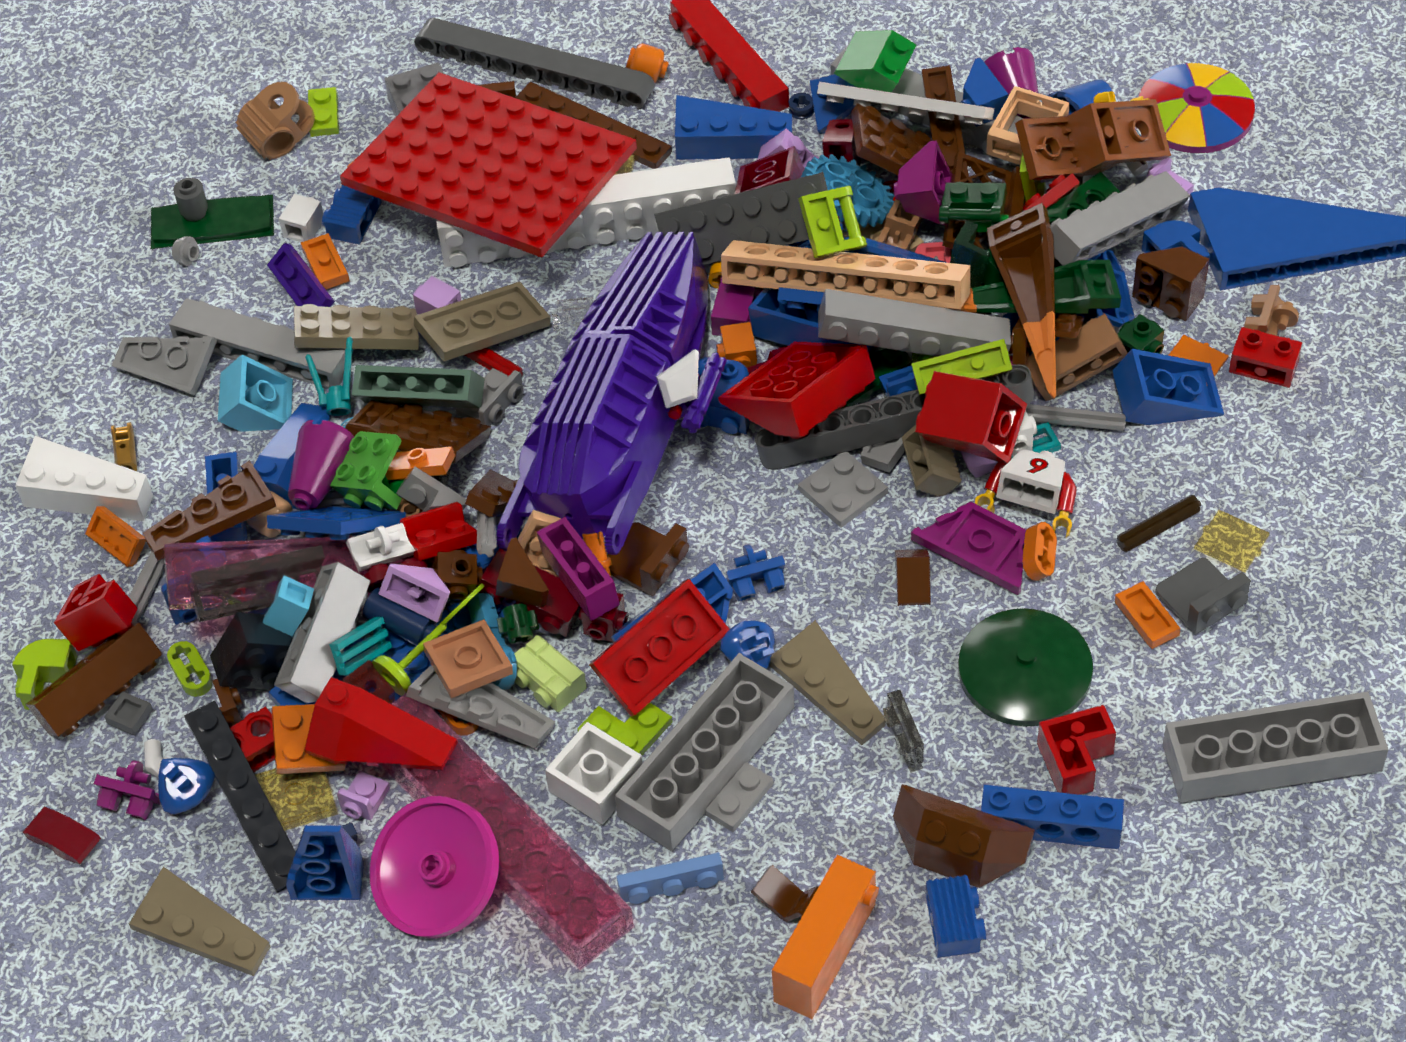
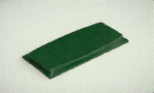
M273 194L208 199L206 215L198 221L185 219L180 214L177 204L151 208V249L172 247L177 239L185 236L193 237L197 244L274 236Z

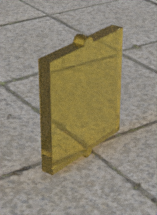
M1218 510L1209 525L1203 527L1204 533L1194 546V549L1246 573L1255 557L1261 556V548L1270 536V533Z

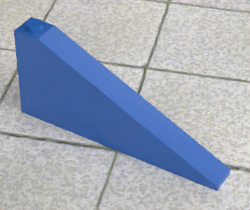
M1220 187L1190 193L1188 213L1193 225L1201 230L1200 243L1206 247L1210 254L1209 265L1220 291L1406 257V217Z

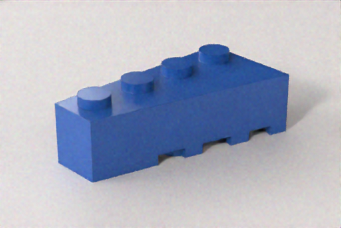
M676 95V160L721 159L728 157L730 159H757L761 146L787 128L793 134L792 114Z

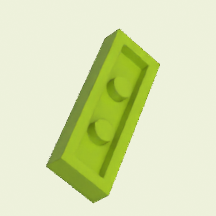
M1004 339L911 364L919 395L925 394L927 384L931 381L934 371L982 379L1013 370Z

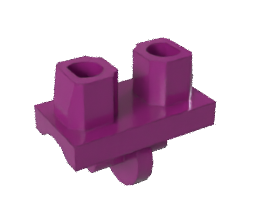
M133 760L127 768L120 766L117 768L116 776L124 778V781L96 775L94 785L100 788L96 806L102 809L117 812L124 795L131 797L126 814L147 820L153 804L160 805L161 802L159 794L155 793L154 789L139 785L140 782L149 784L151 781V774L143 773V763Z

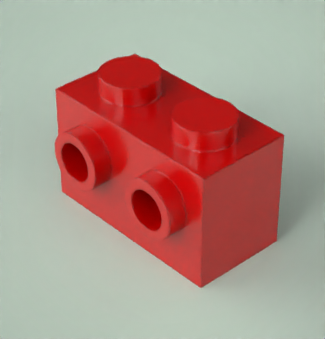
M1241 327L1231 355L1229 373L1290 388L1299 362L1303 342Z

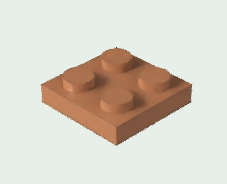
M485 619L423 643L424 653L450 698L513 674L512 664Z

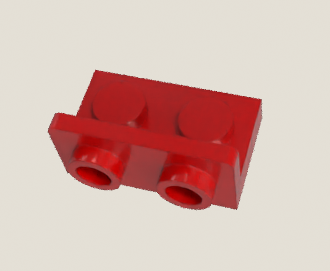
M459 502L400 519V523H403L408 540L415 550L413 556L419 561L437 555V552H450L477 543V530L464 521L462 505Z

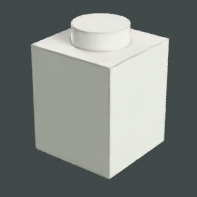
M294 194L279 217L283 237L299 242L313 239L322 225L323 209L321 201L312 197Z

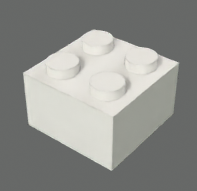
M586 722L545 769L548 791L603 825L616 810L615 794L643 764L642 755L589 722Z

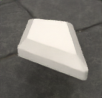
M696 349L656 377L666 408L697 399L699 352Z

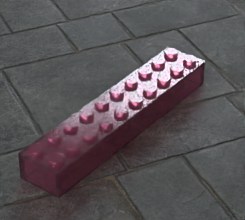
M406 693L392 703V705L456 738L458 743L443 770L402 768L399 764H379L414 800L430 796L453 798L475 808L486 819L494 833L499 853V870L496 885L580 971L634 928L632 908L428 705L406 697Z

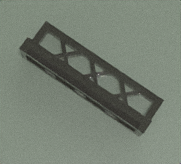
M322 546L191 572L188 588L198 622L235 615L236 612L245 613L270 607L275 595L264 589L269 582H280L283 575L289 578L294 577L293 579L298 581L301 575L315 573L317 579L325 559ZM244 587L256 593L253 599L248 602H241L232 597L236 589ZM213 594L223 600L219 608L204 611L200 597Z

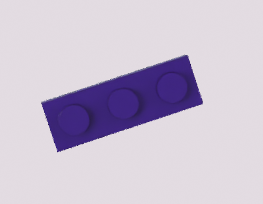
M284 243L267 264L269 269L297 306L313 304L321 307H331L335 302L295 248L290 244Z

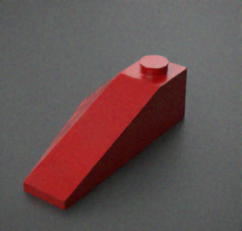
M331 677L314 705L304 750L307 754L334 764L347 765L349 761L366 762L367 766L379 767V763L399 764L402 768L443 770L458 741L451 735L368 691Z

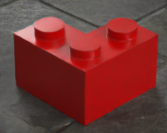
M97 574L74 586L54 624L79 652L89 646L92 648L99 646L107 637L115 633L116 635L125 633L132 626V619L138 608L114 579L106 582L100 574Z
M1105 705L1039 722L1037 745L1057 792L1078 795L1093 792L1096 768L1092 760L1114 754L1116 730Z

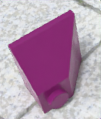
M936 140L926 144L899 169L898 182L894 183V195L897 201L900 200L905 212L940 224L939 208L942 205L946 183H951L952 173Z

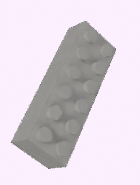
M738 653L615 794L617 817L670 851H673L705 814V809L745 762L750 761L794 709V686Z
M1368 691L1168 722L1165 726L1162 744L1179 803L1383 771L1389 750Z

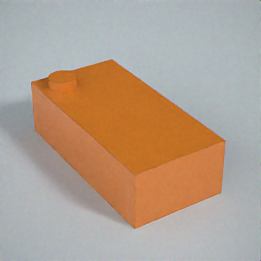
M836 855L772 969L773 1001L813 1019L875 906V900L879 892V887L876 886V871Z

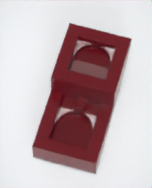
M43 807L23 831V834L32 842L49 847L57 856L79 865L101 840V837L88 827L47 807Z

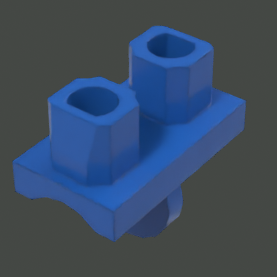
M750 544L743 546L744 556L733 558L736 569L726 571V580L732 587L738 602L755 597L756 593L752 581L763 578L767 593L784 589L785 586L783 575L785 561L783 555L767 559L765 550L754 552Z

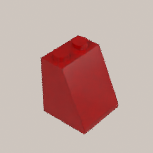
M934 371L932 379L926 387V398L922 410L916 418L915 432L929 442L1007 464L1011 459L1027 403L1002 383Z

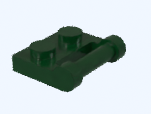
M946 183L942 205L939 208L940 224H949L950 221H991V224L1001 222L1007 195L1006 183Z

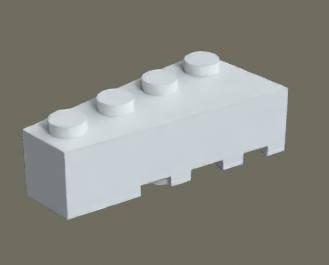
M37 436L33 439L15 485L24 507L93 515L97 506H105L119 518L145 521L153 498L146 474Z

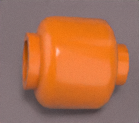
M640 43L636 48H631L625 68L644 72L656 83L658 77L664 78L669 62L664 61L665 53L662 49Z

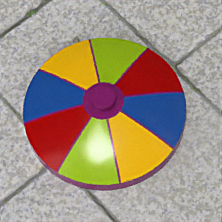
M1185 63L1167 67L1152 75L1144 83L1139 93V97L1143 96V99H1156L1168 146L1181 152L1211 153L1231 147L1245 137L1254 119L1255 102L1247 85L1233 73L1209 64Z

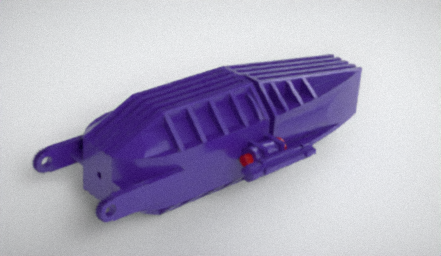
M647 232L619 265L584 316L562 358L523 444L519 458L520 477L499 521L498 529H496V540L499 548L507 550L510 540L515 537L517 538L525 518L529 517L533 510L558 518L566 517L582 539V534H599L602 531L607 554L617 555L624 545L638 508L649 490L677 419L683 418L681 426L682 428H688L690 433H696L697 429H700L704 419L703 415L707 412L720 380L721 372H723L726 365V358L719 357L718 353H712L711 357H708L701 377L698 374L697 399L670 408H666L656 378L694 349L699 352L700 357L708 310V276L693 232H689L687 236H685L684 232H678V234L667 232L666 236H663L662 232H657L654 237L651 232Z

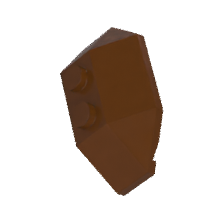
M905 784L901 785L893 814L894 822L913 865L947 877L954 878L967 875L969 884L978 888L1025 864L1035 829Z

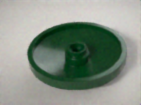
M1010 609L985 618L968 633L959 653L958 675L962 689L968 699L987 716L1015 726H1039V722L1072 713L1083 702L1092 682L1093 659L1084 637L1064 619L1052 613L1036 609Z

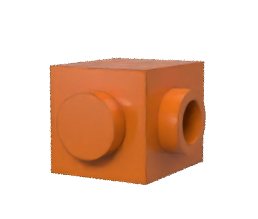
M745 322L720 326L721 344H716L719 357H725L726 360H736L745 367L756 365L757 353L751 323Z

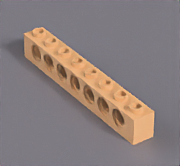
M733 240L721 254L722 283L771 289H779L781 287L825 292V289L960 310L970 295V265L850 252L814 258L812 248Z

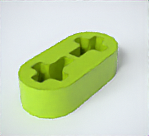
M188 641L176 642L170 646L167 651L170 667L187 695L199 697L209 692L213 683L211 675L196 647ZM184 653L188 657L189 663L184 665L182 660L178 658L179 654ZM195 672L198 679H201V683L196 685L192 682L190 674Z

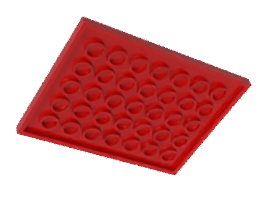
M439 72L340 175L341 184L346 187L542 258L637 149V143L634 138Z

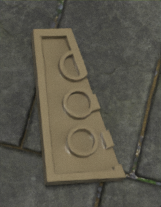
M816 620L771 656L769 666L859 744H865L886 726V719Z
M165 867L161 869L129 922L132 930L252 976L255 975L270 949L269 941Z

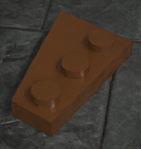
M490 469L469 491L465 504L490 517L503 515L518 480L513 481Z

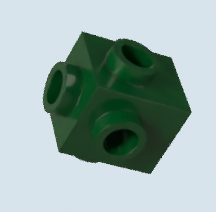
M1141 314L1131 322L1127 321L1119 330L1118 336L1127 353L1131 349L1161 354L1164 349V329L1155 321L1149 320Z

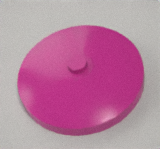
M430 796L407 804L396 812L383 827L371 855L370 885L378 909L394 927L418 937L440 938L462 930L483 911L494 891L499 870L497 842L486 819L475 808L464 802L449 797Z

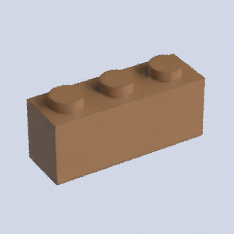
M1106 314L1088 321L1086 325L1082 326L1077 338L1060 337L1055 342L1056 397L1118 363L1128 354ZM1032 353L1025 366L1031 371L1032 380L1045 401L1052 400L1054 398L1047 391L1034 353Z

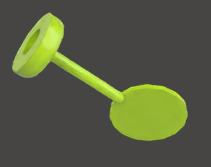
M481 583L399 663L385 655L376 657L372 661V667L380 679L394 692L405 696L412 683L404 669L424 651L423 643L441 635L447 628L446 623L485 586Z

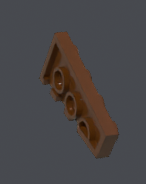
M250 460L241 466L242 471L231 478L227 475L217 482L218 487L206 496L200 493L191 500L190 507L184 511L175 510L143 532L145 540L157 561L196 544L197 540L205 536L211 537L276 507L273 495Z

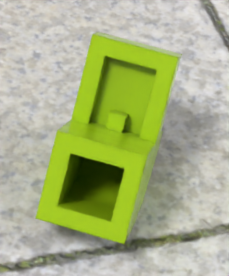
M41 639L25 646L14 658L12 666L18 677L15 692L25 710H29L26 703L43 691L45 682L53 683L76 665L78 656L74 646L68 639Z

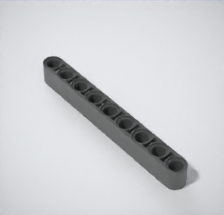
M429 18L414 39L415 47L422 53L424 51L431 52L430 55L437 57L456 59V62L475 66V64L480 65L483 69L498 73L503 71L509 76L524 80L526 78L533 79L532 82L547 86H559L558 89L574 93L582 92L585 93V96L600 100L605 98L611 100V103L630 107V105L635 106L638 110L644 107L655 87L654 80L644 72L437 18Z
M1012 365V371L980 379L1002 383L1026 402L1027 405L1034 399L1031 371L1024 365ZM917 389L835 410L828 415L827 420L816 424L809 430L806 436L793 439L790 436L775 435L766 429H762L755 437L760 461L766 469L773 470L901 438L916 425V418L922 410L926 395H919Z

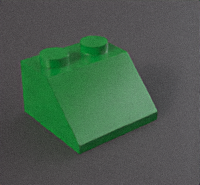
M893 30L856 31L834 74L858 88L892 92L898 84L917 44Z

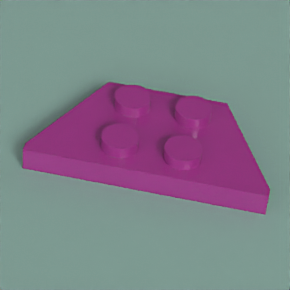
M970 501L958 507L952 513H945L937 517L934 524L922 530L917 527L911 531L912 541L1016 595H1019L1021 592L1022 559L1026 529Z

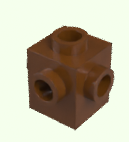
M463 550L437 552L432 568L450 590L449 598L453 600L466 599L476 589V586L480 585L482 577V567L477 566V554H468Z

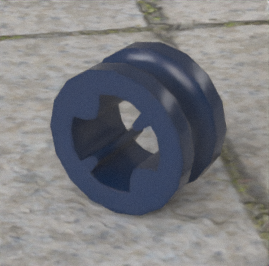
M796 93L790 97L789 113L792 114L793 118L804 120L814 114L813 98L811 95ZM800 104H804V108L798 107Z

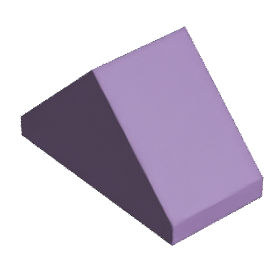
M390 564L388 566L379 591V595L435 622L440 621L450 594V590L433 568Z

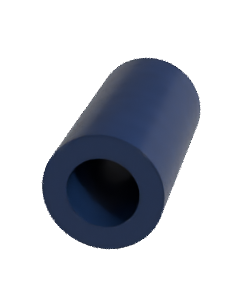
M380 588L372 591L362 610V616L368 620L374 617H383L385 623L381 627L416 646L437 627L435 621L379 595Z

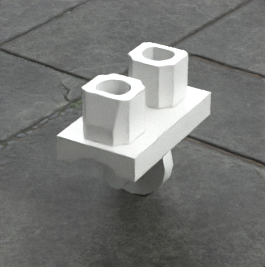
M403 523L387 528L384 526L376 527L373 532L347 539L346 543L358 572L368 570L377 564H386L413 556L415 552L408 540Z

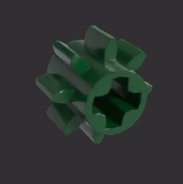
M515 604L502 610L504 617L497 618L501 638L508 637L511 644L532 640V631L539 630L535 610L528 611L526 604Z

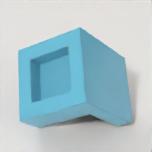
M283 575L278 584L274 601L264 616L263 623L293 636L309 610L314 588Z

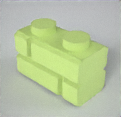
M536 635L526 643L524 648L522 647L514 653L517 661L515 683L521 688L527 686L534 692L535 699L545 708L551 706L556 712H560L587 688L585 673L541 636Z

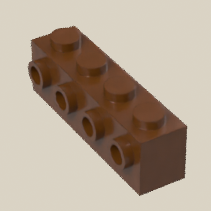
M133 623L129 630L121 635L114 634L26 703V706L50 736L59 737L62 735V737H66L79 727L77 722L85 715L92 716L104 708L106 704L103 701L112 694L117 696L122 691L127 690L131 686L129 680L138 673L144 675L157 665L155 660L162 655V652L140 623Z

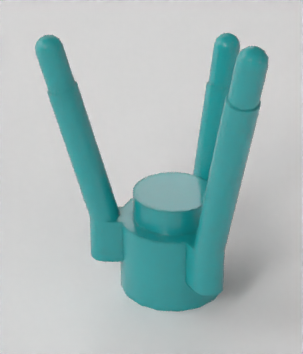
M347 337L343 386H331L326 394L311 355L307 354L305 356L318 393L319 406H326L327 414L332 416H343L351 413L352 337Z

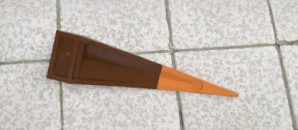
M1040 203L988 227L987 233L990 250L1021 320L1047 391L1055 399L1054 234L1050 228L1048 211L1043 203Z

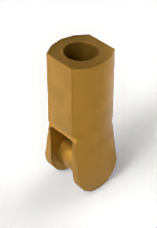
M128 422L127 426L118 428L115 425H111L115 464L137 471L132 423Z

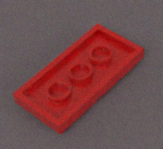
M687 579L594 659L589 666L628 714L635 716L722 639L729 630V627L692 581Z

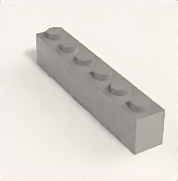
M1167 171L1156 176L1150 175L1140 184L1136 185L1133 183L1123 192H1114L1104 201L1099 202L1097 200L1085 210L1081 211L1078 209L1066 219L1062 220L1059 218L1050 225L1051 231L1054 234V257L1062 265L1079 260H1088L1143 233L1157 224L1173 218L1182 209L1190 195Z
M825 289L818 311V337L937 357L1001 339L1005 340L1008 352L1011 346L1010 320L1008 318Z
M188 298L184 300L169 323L173 338H202L203 336L217 338L218 340L212 354L236 360L239 356L244 355L288 377L314 384L305 358L307 354H310L322 387L328 389L331 386L340 385L343 380L345 349L294 348V330L284 325L278 326L257 317H248L230 309L218 308L204 301H195Z

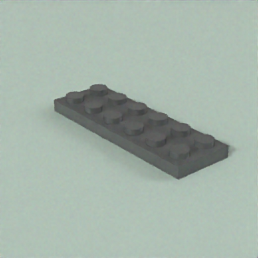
M824 172L654 215L658 231L662 232L663 236H666L667 232H673L674 234L684 232L685 236L689 232H693L703 264L721 261V254L733 240L774 245H788L809 240L798 199L801 196L827 191L828 188Z

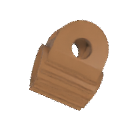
M275 82L265 87L254 99L245 103L237 115L238 118L235 123L238 125L237 130L264 159L267 157L271 160L272 158L282 157L293 149L295 144L311 130L315 115L311 106L299 99L298 92L291 84ZM282 97L284 99L283 104L279 106L274 99ZM293 115H299V120L296 124L291 119Z

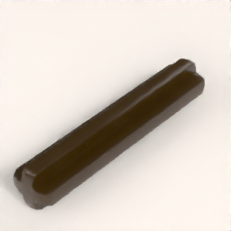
M1189 495L1120 533L1117 536L1116 543L1122 551L1128 552L1200 512L1201 503L1195 495Z

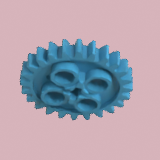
M822 154L819 159L813 157L811 161L807 162L801 177L824 172L828 190L851 186L853 192L851 200L857 221L862 227H866L867 223L873 227L877 223L883 224L894 203V194L889 193L890 186L883 185L885 181L883 178L875 177V171L868 172L866 165L857 166L854 159L851 162H847L844 156L837 160L833 154H830L829 158ZM834 200L839 220L843 222L844 217L839 200Z

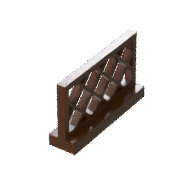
M958 151L954 159L951 183H974L977 180H980L982 183L992 182L988 177L990 175L1002 180V183H1006L1007 187L1004 215H1009L1010 218L1022 212L1024 190L1020 176V167L1016 166L1010 172ZM963 161L967 162V166L972 168L975 175L968 176L962 168ZM950 221L949 224H945L942 245L977 259L985 252L980 243L987 241L989 244L988 233L980 232L982 235L975 238L972 232H965V221ZM959 230L967 241L962 242L952 238L953 232Z

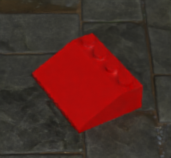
M794 341L719 396L718 399L722 405L773 434L790 436L793 439L806 436L809 430L816 424L827 420L829 414L845 406L846 401L854 395L863 392L865 387L876 378L866 345Z

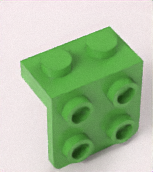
M363 431L355 435L350 442V449L342 464L337 468L336 475L330 485L344 497L343 501L346 504L357 509L366 506L377 511H382L383 508L397 510L402 498L385 486L382 480L401 444V438L396 434Z

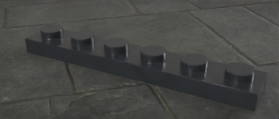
M214 700L184 715L185 721L277 893L287 888L286 879L296 851Z

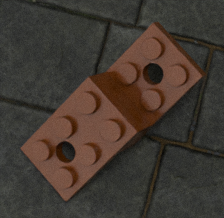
M1156 99L1090 103L1068 116L1021 119L1015 123L1030 180L1055 179L1062 174L1067 178L1072 173L1075 177L1091 176L1098 174L1100 171L1104 172L1119 163L1164 160L1171 156ZM1135 127L1140 130L1141 136L1137 134ZM1045 144L1051 147L1052 154L1046 149Z

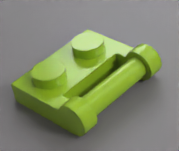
M851 186L801 196L798 199L814 258L853 251L867 246L865 236H861L851 196H853ZM834 200H839L849 235L848 240H844Z

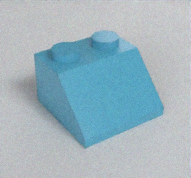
M239 356L220 374L218 421L240 432L280 429L291 416L293 379L247 356Z

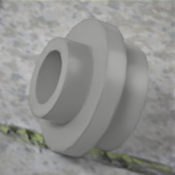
M185 236L174 242L172 256L180 265L190 266L198 258L199 247L193 237Z

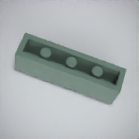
M356 365L352 396L365 403L376 400L397 405L415 403L421 406L480 409L485 378L472 370Z

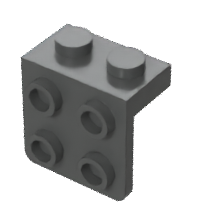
M1199 558L1157 584L1155 593L1196 635L1246 604L1251 580L1243 572L1228 580L1207 558Z

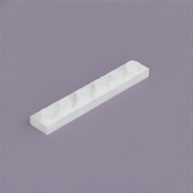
M819 82L817 91L818 94L827 95L826 101L844 103V98L854 99L853 105L858 103L864 107L871 106L872 102L882 103L881 109L898 112L899 106L909 107V114L926 116L927 110L936 111V118L954 120L956 114L965 116L964 122L981 125L983 119L992 120L994 108L825 82Z

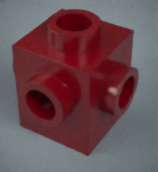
M617 593L620 605L592 621L580 607L578 618L582 620L583 634L595 640L614 642L611 636L627 623L629 613L625 612L624 595Z

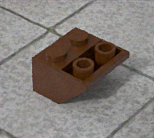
M1184 247L1139 254L1136 260L1132 297L1136 298L1143 305H1151L1164 311L1169 317L1187 321L1204 298L1210 259Z

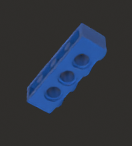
M984 785L981 811L1035 829L1032 840L1119 849L1124 799Z

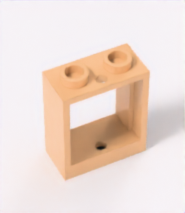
M1014 86L987 133L986 154L1021 165L1022 149L1018 134L1008 131L1017 113L1031 118L1068 116L1070 103ZM1045 144L1046 149L1052 154L1051 147Z

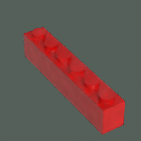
M710 0L670 1L671 14H669V21L675 30L679 29L683 33L685 41L689 46L694 45L698 50L701 60L704 63L709 62L713 67L716 77L719 80L724 79L728 84L731 94L734 97L739 96L744 106L778 112L789 108V88Z

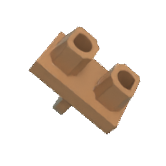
M1270 285L1267 294L1253 295L1251 308L1253 314L1260 315V317H1246L1244 327L1277 336L1279 329L1285 330L1287 327L1297 324L1299 312L1293 307L1292 302H1284L1280 299L1279 285Z

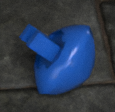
M756 620L743 621L734 625L726 632L721 639L720 650L730 662L740 653L767 669L771 656L775 653L774 631L766 622Z
M168 758L161 760L158 775L159 800L164 812L171 814L186 812L205 800L215 779L208 763L190 758Z

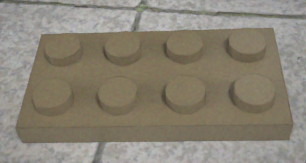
M519 281L414 316V327L443 361H447L550 326L551 316Z
M313 304L294 306V348L346 349L347 337H352V349L418 350L419 335L418 330L414 327V316L417 315L416 309H409L405 306L379 308L373 305L365 307H347L345 305L321 307Z

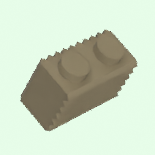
M915 425L901 437L915 488L921 492L930 493V495L946 496L962 480L958 471L959 468L956 467V458L953 457V448L927 441L915 432Z

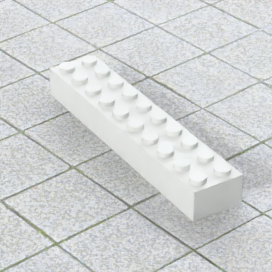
M730 157L614 175L547 253L567 248L579 249L586 245L599 243L610 244L613 241L625 239L637 240L644 237L647 232L655 235L659 231L654 214L733 195L736 189V182ZM436 219L444 267H462L465 264L476 262L489 263L496 259L520 258L530 254Z

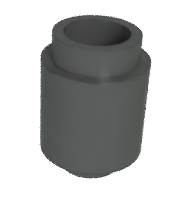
M184 178L178 181L174 186L173 192L180 214L189 221L202 219L206 215L208 203L201 181L196 178Z

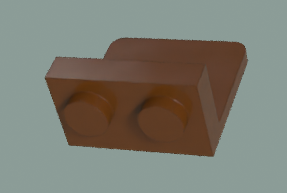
M1077 313L1055 314V337L1077 338L1084 324V317L1077 316ZM1019 318L1015 327H1013L1012 335H1010L1011 346L1008 354H1013L1012 364L1025 365L1032 348Z
M639 522L632 523L620 553L617 555L607 554V557L611 558L612 563L609 566L610 575L654 596L689 550L687 528L675 523L665 536Z

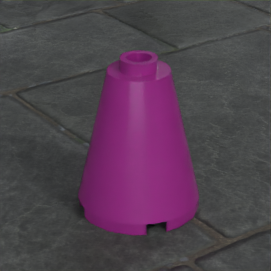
M1016 47L1013 48L1014 53L1006 55L1003 50L984 61L1009 95L1014 86L1039 93L1035 60L1032 52L1027 48ZM1017 113V115H1016V116H1019V117H1021V118H1023V119H1029V118H1031V117L1024 116V115H1021V114H1018V113Z
M308 420L302 424L298 432L288 497L292 504L299 509H314L321 503L332 489L330 485L336 475V470L342 464L350 449L349 445L354 438L353 434L331 421L322 420L321 424H312L313 420Z

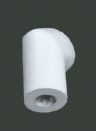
M150 739L144 743L145 769L158 778L161 760L168 759V757L162 758L161 742L156 739Z

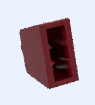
M852 119L830 120L822 139L823 155L829 158L830 154H833L837 160L844 156L847 162H851L854 159L856 165L860 166L861 157L857 156Z

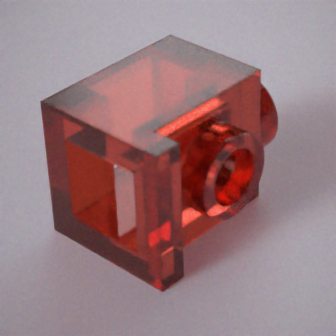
M370 660L343 678V682L360 687L366 691L373 687L376 691L369 693L394 705L395 690L378 673Z

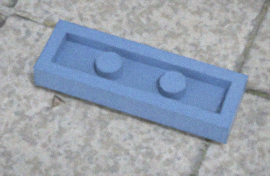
M719 852L616 876L621 903L630 902L632 904L643 903L649 897L660 894L675 896L684 889L695 886L709 888L716 885L718 881L724 880L723 864Z

